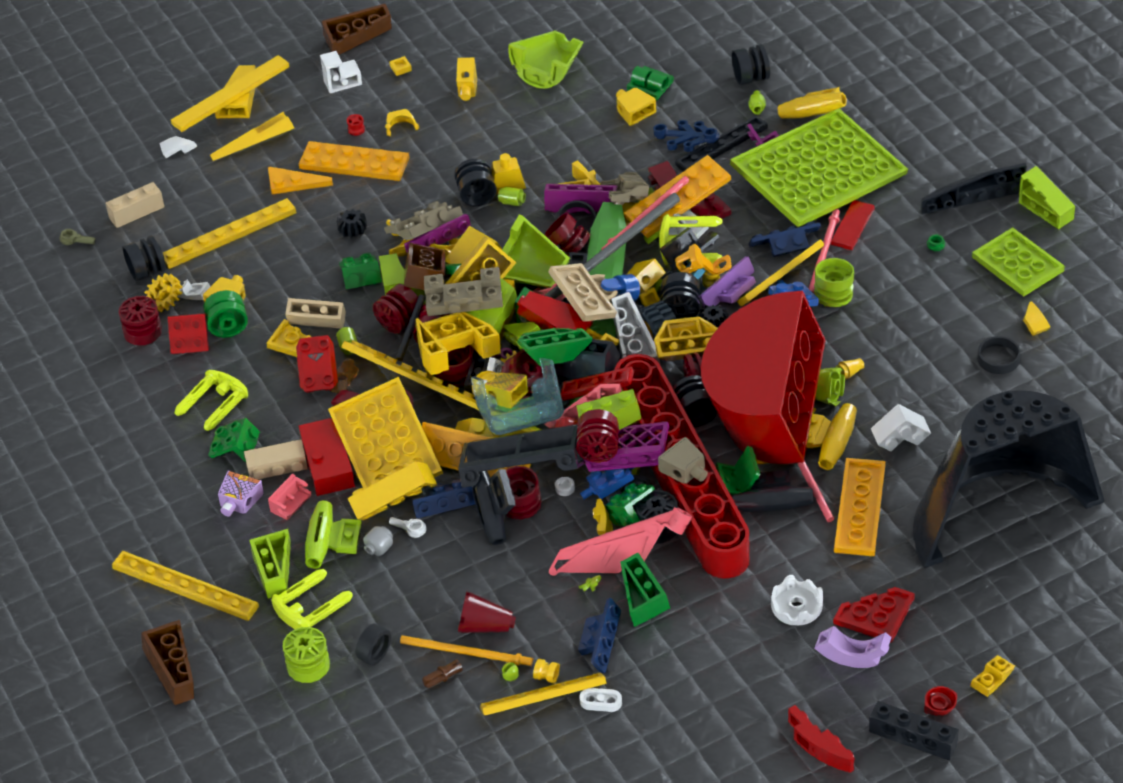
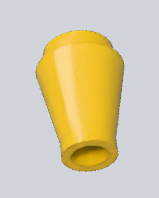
M861 358L841 361L836 367L842 368L843 371H840V373L847 380L864 368V362Z

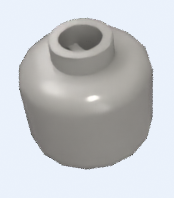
M384 526L372 528L363 538L365 551L370 555H383L393 545L391 531Z

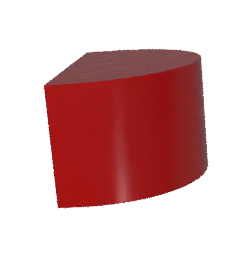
M803 290L769 295L740 308L714 332L702 357V382L731 439L743 452L747 446L752 447L756 459L768 463H804L826 340Z

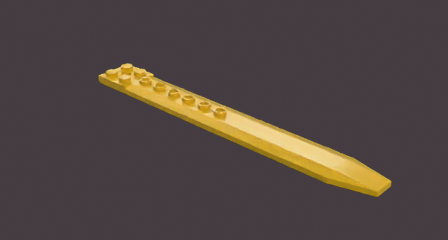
M354 340L351 343L344 341L341 348L525 432L542 430L474 399L475 395L464 391L462 394L458 392L459 388L452 384L445 386L441 379L434 376L432 379L427 378V373L421 370L414 372L412 371V366L403 362L399 365L396 363L397 359L390 356L386 357V354Z

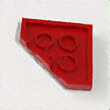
M893 587L883 594L877 595L874 593L861 597L860 601L851 604L850 602L842 603L833 619V624L872 637H877L886 632L892 637L890 643H892L914 600L915 593Z

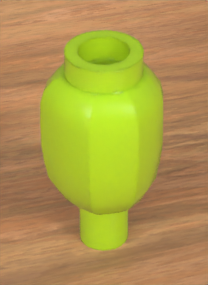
M755 90L750 96L748 105L754 114H760L765 109L766 101L764 96L760 94V91Z

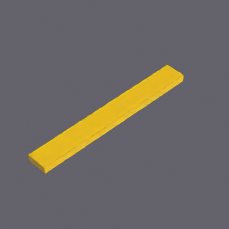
M277 55L171 119V124L181 132L187 130L289 68V62Z
M122 551L112 563L114 570L249 621L259 608V604L256 601Z

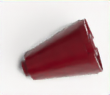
M466 591L458 632H509V628H514L516 616H512V611Z

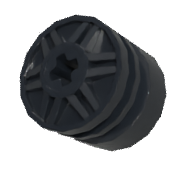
M762 44L756 45V47H749L748 52L745 48L732 50V68L739 85L752 83L753 77L757 82L761 81V79L767 80L770 78L769 59Z
M469 159L458 165L454 177L461 200L469 206H482L490 202L495 197L497 188L489 164L481 159Z
M153 235L147 237V242L144 238L140 239L141 248L135 242L122 246L125 262L135 281L148 277L147 268H149L153 275L157 274V269L159 272L166 270L163 252Z
M675 272L667 275L661 283V301L671 308L676 319L697 316L700 311V284L697 278L686 272Z
M691 375L685 377L672 387L693 427L706 425L717 416L718 412L704 387L701 376Z
M653 490L635 503L636 514L639 520L643 521L669 512L674 507L677 508V501L667 491ZM665 526L655 544L670 541L677 533Z

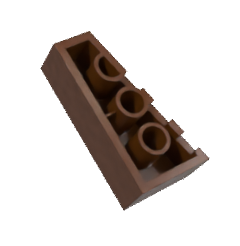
M381 4L323 20V35L330 51H337L338 55L392 29L391 15L386 4Z

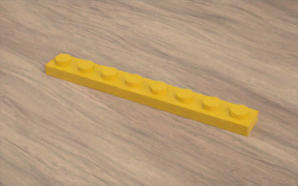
M286 198L163 252L165 265L168 269H171L296 214V208Z

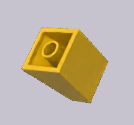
M469 226L445 258V263L462 264L484 236L501 250L502 247L496 240Z

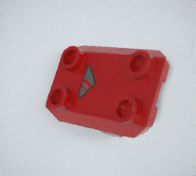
M328 335L300 338L296 346L300 387L307 393L332 390L338 383L333 341Z

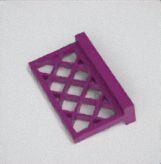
M668 422L631 425L619 430V434H625L618 439V446L622 447V449H618L614 458L607 462L595 463L584 459L588 471L658 465V457L665 451L669 430ZM662 429V431L659 434H653V432H655L656 430ZM637 432H644L638 437L634 436ZM648 436L652 438L646 443L642 442ZM629 438L633 440L627 445L623 444Z

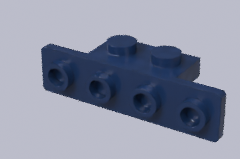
M808 222L802 227L791 226L782 232L775 230L765 236L758 234L753 236L748 244L749 247L769 243L773 257L806 250L809 248L806 234L818 231L821 224L820 222Z
M461 479L452 481V484H437L433 488L428 489L429 495L412 499L416 518L475 505L472 486L462 488Z
M612 598L606 600L603 614L586 618L578 647L581 655L593 653L591 663L602 674L606 673L621 615L620 607Z

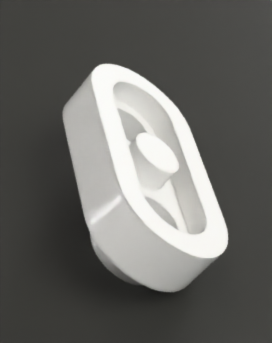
M588 688L580 693V705L586 710L614 712L621 708L622 696L616 690Z

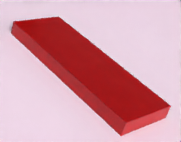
M856 200L852 201L831 240V245L853 250L874 211L875 205Z

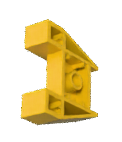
M466 312L453 313L422 323L419 318L416 319L417 340L422 363L431 375L449 370L448 352L454 349L471 345L483 359L501 353L499 333L490 324Z

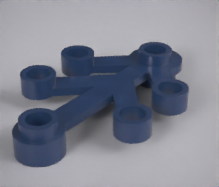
M679 120L677 125L681 131L667 130L665 124H656L653 127L654 135L657 139H664L666 136L679 137L667 141V149L670 151L676 150L678 144L683 143L684 151L691 152L694 150V146L704 142L714 143L720 137L715 128H707L703 121L695 122L693 129L687 120Z

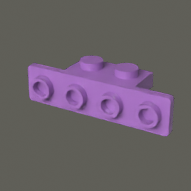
M745 256L699 296L704 308L705 305L712 306L714 304L716 306L719 302L735 303L741 295L751 289L756 281L754 276H750L755 270L749 257Z

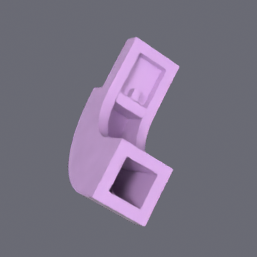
M833 626L819 634L814 649L838 664L854 668H869L878 665L881 656L888 652L892 637L885 632L871 640L860 641L847 637Z

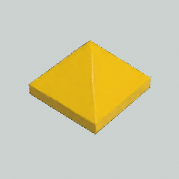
M654 287L639 295L640 301L645 307L660 301Z

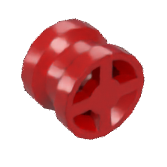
M359 114L347 117L348 133L353 136L363 134L365 131L363 117Z

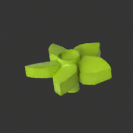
M597 575L593 578H587L585 584L578 586L579 589L583 588V591H586L590 587L592 592L595 591L601 576Z

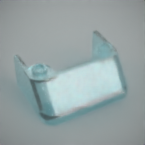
M540 358L544 377L532 383V397L521 399L511 409L497 406L495 397L486 393L484 380L475 376L471 377L477 407L487 427L493 434H507L557 420L563 415L564 408L553 360Z

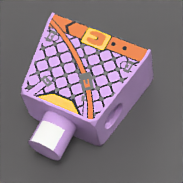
M228 471L218 492L220 506L222 507L220 509L221 513L228 517L231 516L233 511L242 514L246 513L264 494L261 480Z

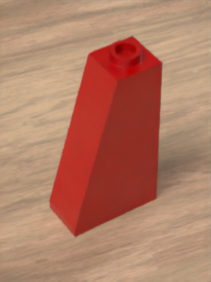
M529 291L526 296L522 295L517 303L519 306L517 314L530 322H534L543 330L552 328L576 330L577 328H583L587 331L594 322V320L583 321L571 304Z

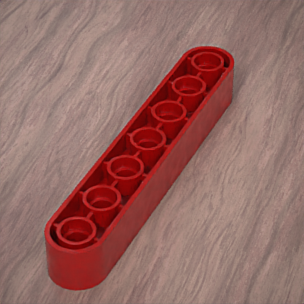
M633 354L622 358L617 363L615 370L632 367L634 374L631 385L621 387V390H634L642 418L629 426L668 422L669 430L665 451L686 437L704 455V470L708 474L703 481H699L694 477L689 482L683 484L660 472L658 465L650 466L662 490L669 492L675 497L677 508L686 511L692 516L684 532L702 567L708 574L717 578L727 579L739 576L747 569L750 561L749 529L658 361L645 354ZM662 429L656 430L655 432H653V434H659L662 431ZM637 432L634 436L638 437L644 432ZM648 436L642 442L646 443L652 438Z

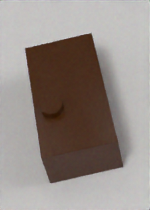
M409 243L403 286L424 290V276L443 274L444 278L446 250Z

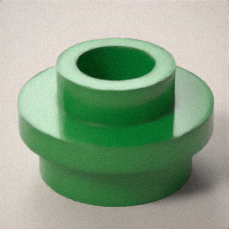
M932 235L927 240V247L932 251H940L945 247V240L941 235Z

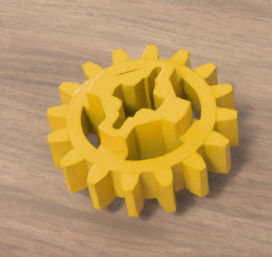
M164 273L163 277L158 275L157 280L152 279V285H147L149 290H146L144 293L147 295L146 297H150L154 301L156 300L158 311L162 312L164 308L168 311L170 305L175 306L174 301L180 300L178 295L182 294L180 289L183 287L180 281L172 274L168 276Z

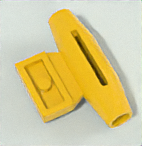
M839 87L811 92L803 97H798L778 105V115L780 118L786 119L826 114L846 106L847 100L845 94L840 92Z
M850 403L843 404L832 421L823 415L812 413L806 447L811 449L821 447L818 464L825 470L833 469L844 453L853 432L857 409Z

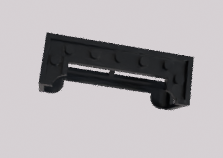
M577 424L464 443L458 468L462 488L476 485L479 482V472L505 467L556 459L558 467L562 470L578 469L585 464V461L576 449Z

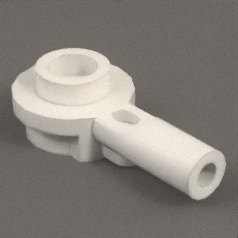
M391 517L389 520L390 525L406 529L410 537L417 538L426 532V525L420 519L403 521Z

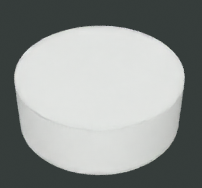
M561 477L555 482V491L558 495L569 496L575 490V483L569 477Z

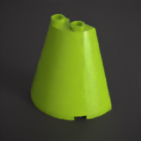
M552 31L510 43L508 45V53L511 64L515 66L518 76L523 81L533 87L545 89L551 88L563 80L584 42L575 38L568 41L565 34Z
M520 214L511 227L510 237L502 251L517 262L504 279L544 288H551L555 284V281L548 273L550 266L568 265L570 257Z

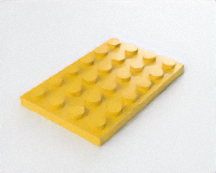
M399 377L328 409L363 489L369 487V483L376 479L382 480L386 478V474L390 471L401 470L404 468L403 465L412 460L428 464L434 478L443 474Z

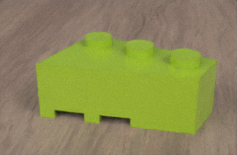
M1037 166L1021 175L1020 204L1057 229L1074 220L1075 205Z
M502 278L500 280L503 307L466 312L490 324L499 334L503 323L508 319L515 307V300L517 299L515 288Z
M633 389L576 405L579 418L583 413L594 409L611 412L617 417L619 430L642 419Z
M288 529L249 540L252 555L267 598H272L274 594L279 595L287 590L291 552Z

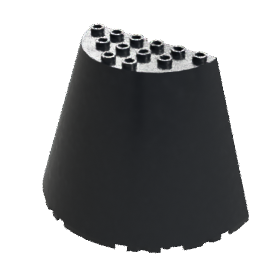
M1005 391L980 401L968 412L915 513L913 540H915V549L924 568L943 562V555L937 543L958 490L974 481L1000 476L1003 473H1011L1012 475H1020V472L1029 473V477L1046 481V478L1054 481V485L1067 488L1069 493L1080 501L1086 509L1104 503V496L1082 421L1074 409L1063 401L1047 394L1034 391Z

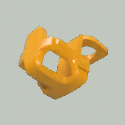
M696 244L689 246L687 252L675 259L678 270L689 274L703 267L711 274H722L732 267L729 255L723 256L712 263L702 255L701 249ZM690 259L691 266L687 268L683 262ZM726 261V265L723 268H716L720 263Z

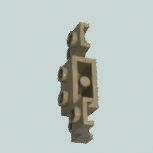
M626 171L624 174H619L616 179L600 182V185L618 186V191H609L608 198L613 201V204L624 205V202H639V200L644 199V196L648 197L649 185L637 172Z
M438 201L428 204L426 209L414 212V216L408 219L400 220V218L391 220L390 225L384 227L386 234L394 233L405 240H410L462 216L463 213L460 206L452 207V205L447 206L446 202L439 204Z
M499 267L480 269L481 280L444 284L443 274L424 276L427 315L434 316L503 307Z

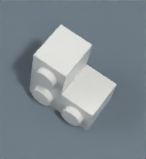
M337 51L320 55L323 79L329 93L362 85L361 72L355 60L342 63Z
M897 404L871 428L877 444L889 451L896 448L904 439L918 446L931 434L923 416L900 404Z

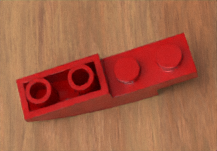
M796 705L788 709V722L794 728V740L805 751L829 766L849 773L854 771V755L841 744L837 735H833L828 729L821 733L819 727L813 725L808 719L807 714L804 711H800Z

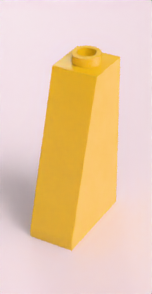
M238 65L225 87L256 69L255 65ZM255 88L216 111V119L250 118Z

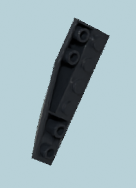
M1022 163L994 169L950 183L921 199L920 212L921 214L1020 193L1021 175L1026 173L1027 165Z
M592 339V342L573 361L551 364V373L568 380H575L613 371L620 358V354L612 341Z

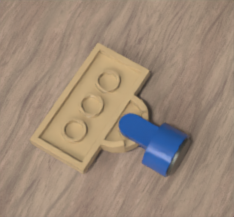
M582 263L550 266L548 271L583 321L615 318L617 311L612 306V298L630 292L635 302L640 295V284L633 274L617 275L612 279H605V275L602 274L590 275Z

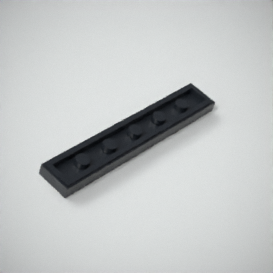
M756 115L720 135L716 142L706 143L677 159L675 166L684 172L707 155L714 159L750 139L747 133L750 131L747 126L749 123L757 134L766 130L768 123Z

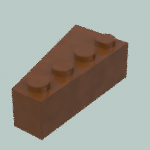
M180 620L142 632V650L174 705L194 699V683Z

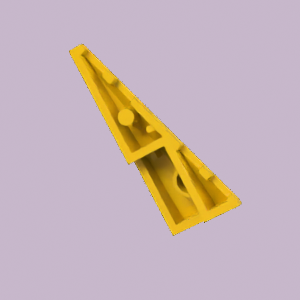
M281 112L210 154V157L215 161L291 131L295 127L289 117H286L284 112Z

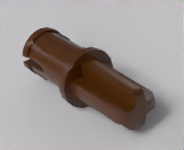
M455 659L453 662L443 667L439 666L436 671L424 676L422 682L427 688L442 681L446 682L449 677L463 671L462 665Z

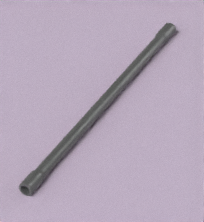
M672 193L663 200L659 206L583 265L586 270L590 272L664 212L680 202L679 196L676 193ZM557 285L544 296L555 299L563 292ZM518 314V318L522 323L528 322L527 319Z

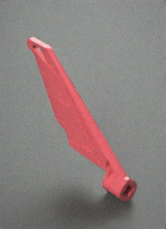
M674 507L669 512L560 549L549 568V574L555 576L559 572L620 573L622 571L620 562L636 553H639L645 562L665 526L673 532L682 535L692 516L686 511ZM558 560H568L557 570L554 567Z

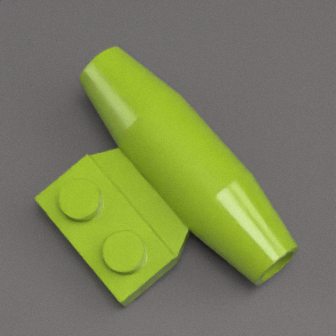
M325 500L319 501L309 521L305 541L306 566L311 569L319 568L328 548L336 551V553L356 554L361 531V520L341 519L340 521L333 522L332 504Z

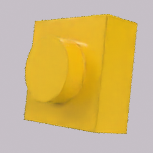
M405 56L389 61L390 67L396 76L412 71L411 64Z

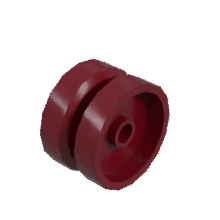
M522 349L505 361L501 373L527 375L528 393L525 396H529L548 382L551 368L550 365L539 366Z

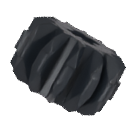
M346 210L345 213H340V216L337 217V229L339 233L343 234V237H358V234H364V230L367 229L366 216L360 210Z
M714 304L712 306L705 305V308L700 309L698 317L712 323L717 328L729 318L726 308H722L721 305L714 306Z

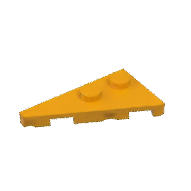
M268 167L272 194L333 186L332 177Z

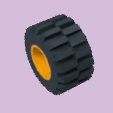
M663 301L639 309V313L653 341L664 321L676 319L671 308Z

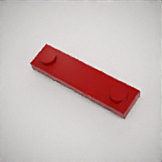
M627 367L563 382L560 397L562 400L585 396L600 384H620L621 387L629 386L632 382L634 370L632 367Z

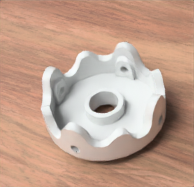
M788 575L780 585L773 588L771 608L774 615L780 621L789 625L799 626L811 623L820 615L823 607V591L821 587L817 588L810 579L799 582L795 579V576ZM800 602L802 605L794 606L792 603Z

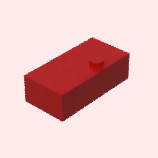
M328 418L299 425L300 438L302 439L316 495L320 496L354 488L353 471L347 451L333 419Z

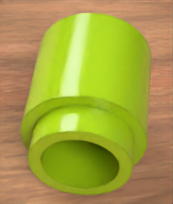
M504 187L500 188L498 193V201L505 205L520 207L526 200V194L520 188Z
M343 327L336 333V337L341 351L346 355H352L354 353L341 348L344 341L349 343L352 340L358 341L352 328Z

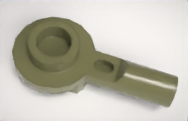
M72 229L63 230L59 237L60 242L65 245H72L75 242L94 245L96 240L95 237L81 236V234H77Z

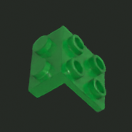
M371 253L361 254L360 258L355 259L353 257H346L339 262L346 290L382 282L378 260Z
M247 418L220 426L215 431L208 456L214 458L234 451L246 462L244 451L255 449L260 431Z
M750 446L746 447L735 466L723 463H716L715 465L731 497L733 494L751 490L752 485L760 475L756 455Z
M632 483L625 487L623 493L611 497L610 502L605 505L610 514L609 519L616 526H628L640 522L632 506L655 489L653 485Z

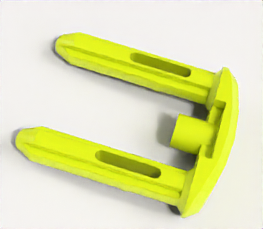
M666 214L661 222L659 246L660 248L677 236L669 235V228L717 227L722 224V219L717 216L670 217ZM679 220H697V223H696V224H679L678 221H679ZM660 251L664 265L669 264ZM702 253L712 263L722 257L718 253Z
M207 370L205 377L176 406L174 413L177 416L185 414L213 384L217 385L216 391L222 396L229 390L234 391L205 421L204 429L209 431L214 429L242 399L248 398V390L242 382L227 373Z
M319 569L281 594H274L271 602L278 616L290 627L297 629L300 627H312L350 602L353 597L352 592L344 591L305 617L301 616L304 613V609L300 603L297 602L288 607L287 603L324 580L327 572L325 569Z

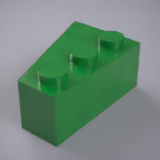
M639 553L620 562L629 612L634 627L670 609L666 593Z

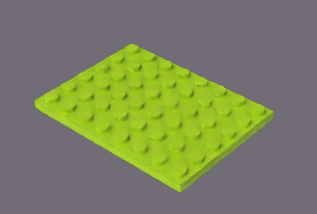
M840 108L730 159V165L797 227H801L908 173L906 166Z

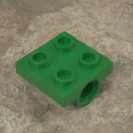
M636 66L632 72L631 81L627 84V91L638 88L654 97L657 101L674 82V76L646 66Z

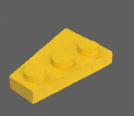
M284 319L266 344L268 349L297 357L296 346L299 339L311 336H306L301 332V329L291 326L289 321Z

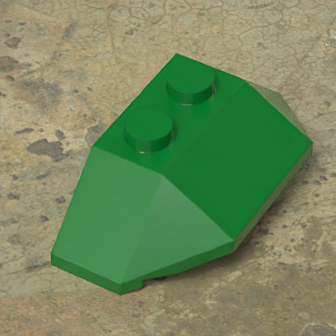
M552 328L523 333L517 343L539 366H548L573 361L592 342L593 338L583 328H577L576 330Z

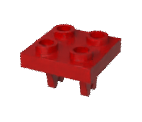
M206 313L168 316L171 354L209 351Z

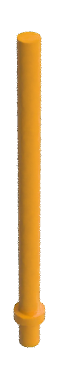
M401 636L400 644L512 662L516 666H520V664L533 665V658L522 656L520 653L513 655L408 636Z

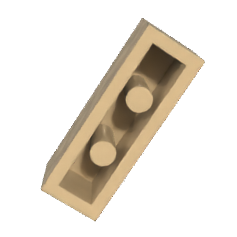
M152 182L106 202L109 219L116 228H119L164 208V202L160 189Z
M288 298L285 315L289 324L341 329L344 327L346 310L341 302Z
M302 439L244 451L249 477L255 479L308 469Z

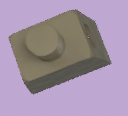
M686 437L658 457L659 471L683 484L689 482L694 477L699 481H703L707 477L708 472L704 470V455Z

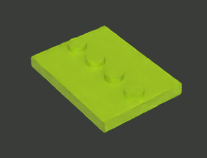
M1013 227L972 252L974 260L1023 297L1061 274L1065 269L1062 263Z

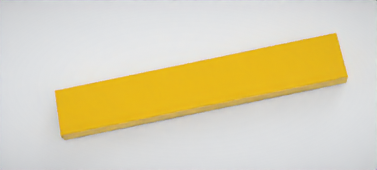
M820 239L740 298L737 301L738 304L743 306L822 248L824 246L823 241Z
M596 673L481 703L480 709L485 716L607 684L606 678L602 673Z

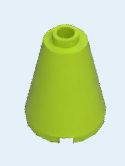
M842 368L820 369L815 400L831 406H837L840 403L837 400L839 396H843L845 388V376L840 373V371H843Z

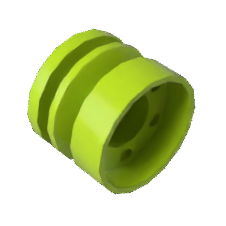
M828 258L817 264L815 268L814 295L819 299L820 304L828 307H841L852 300L854 267L851 263L844 259Z
M300 627L287 634L283 640L282 648L289 676L295 681L301 683L315 682L324 677L330 668L326 639L324 634L318 629Z

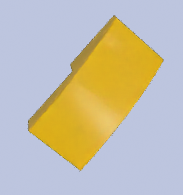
M597 499L596 507L593 508V517L598 522V535H603L613 531L605 505L601 499Z
M997 655L985 665L983 672L972 679L970 686L988 697L1006 680L1014 670L1015 665Z

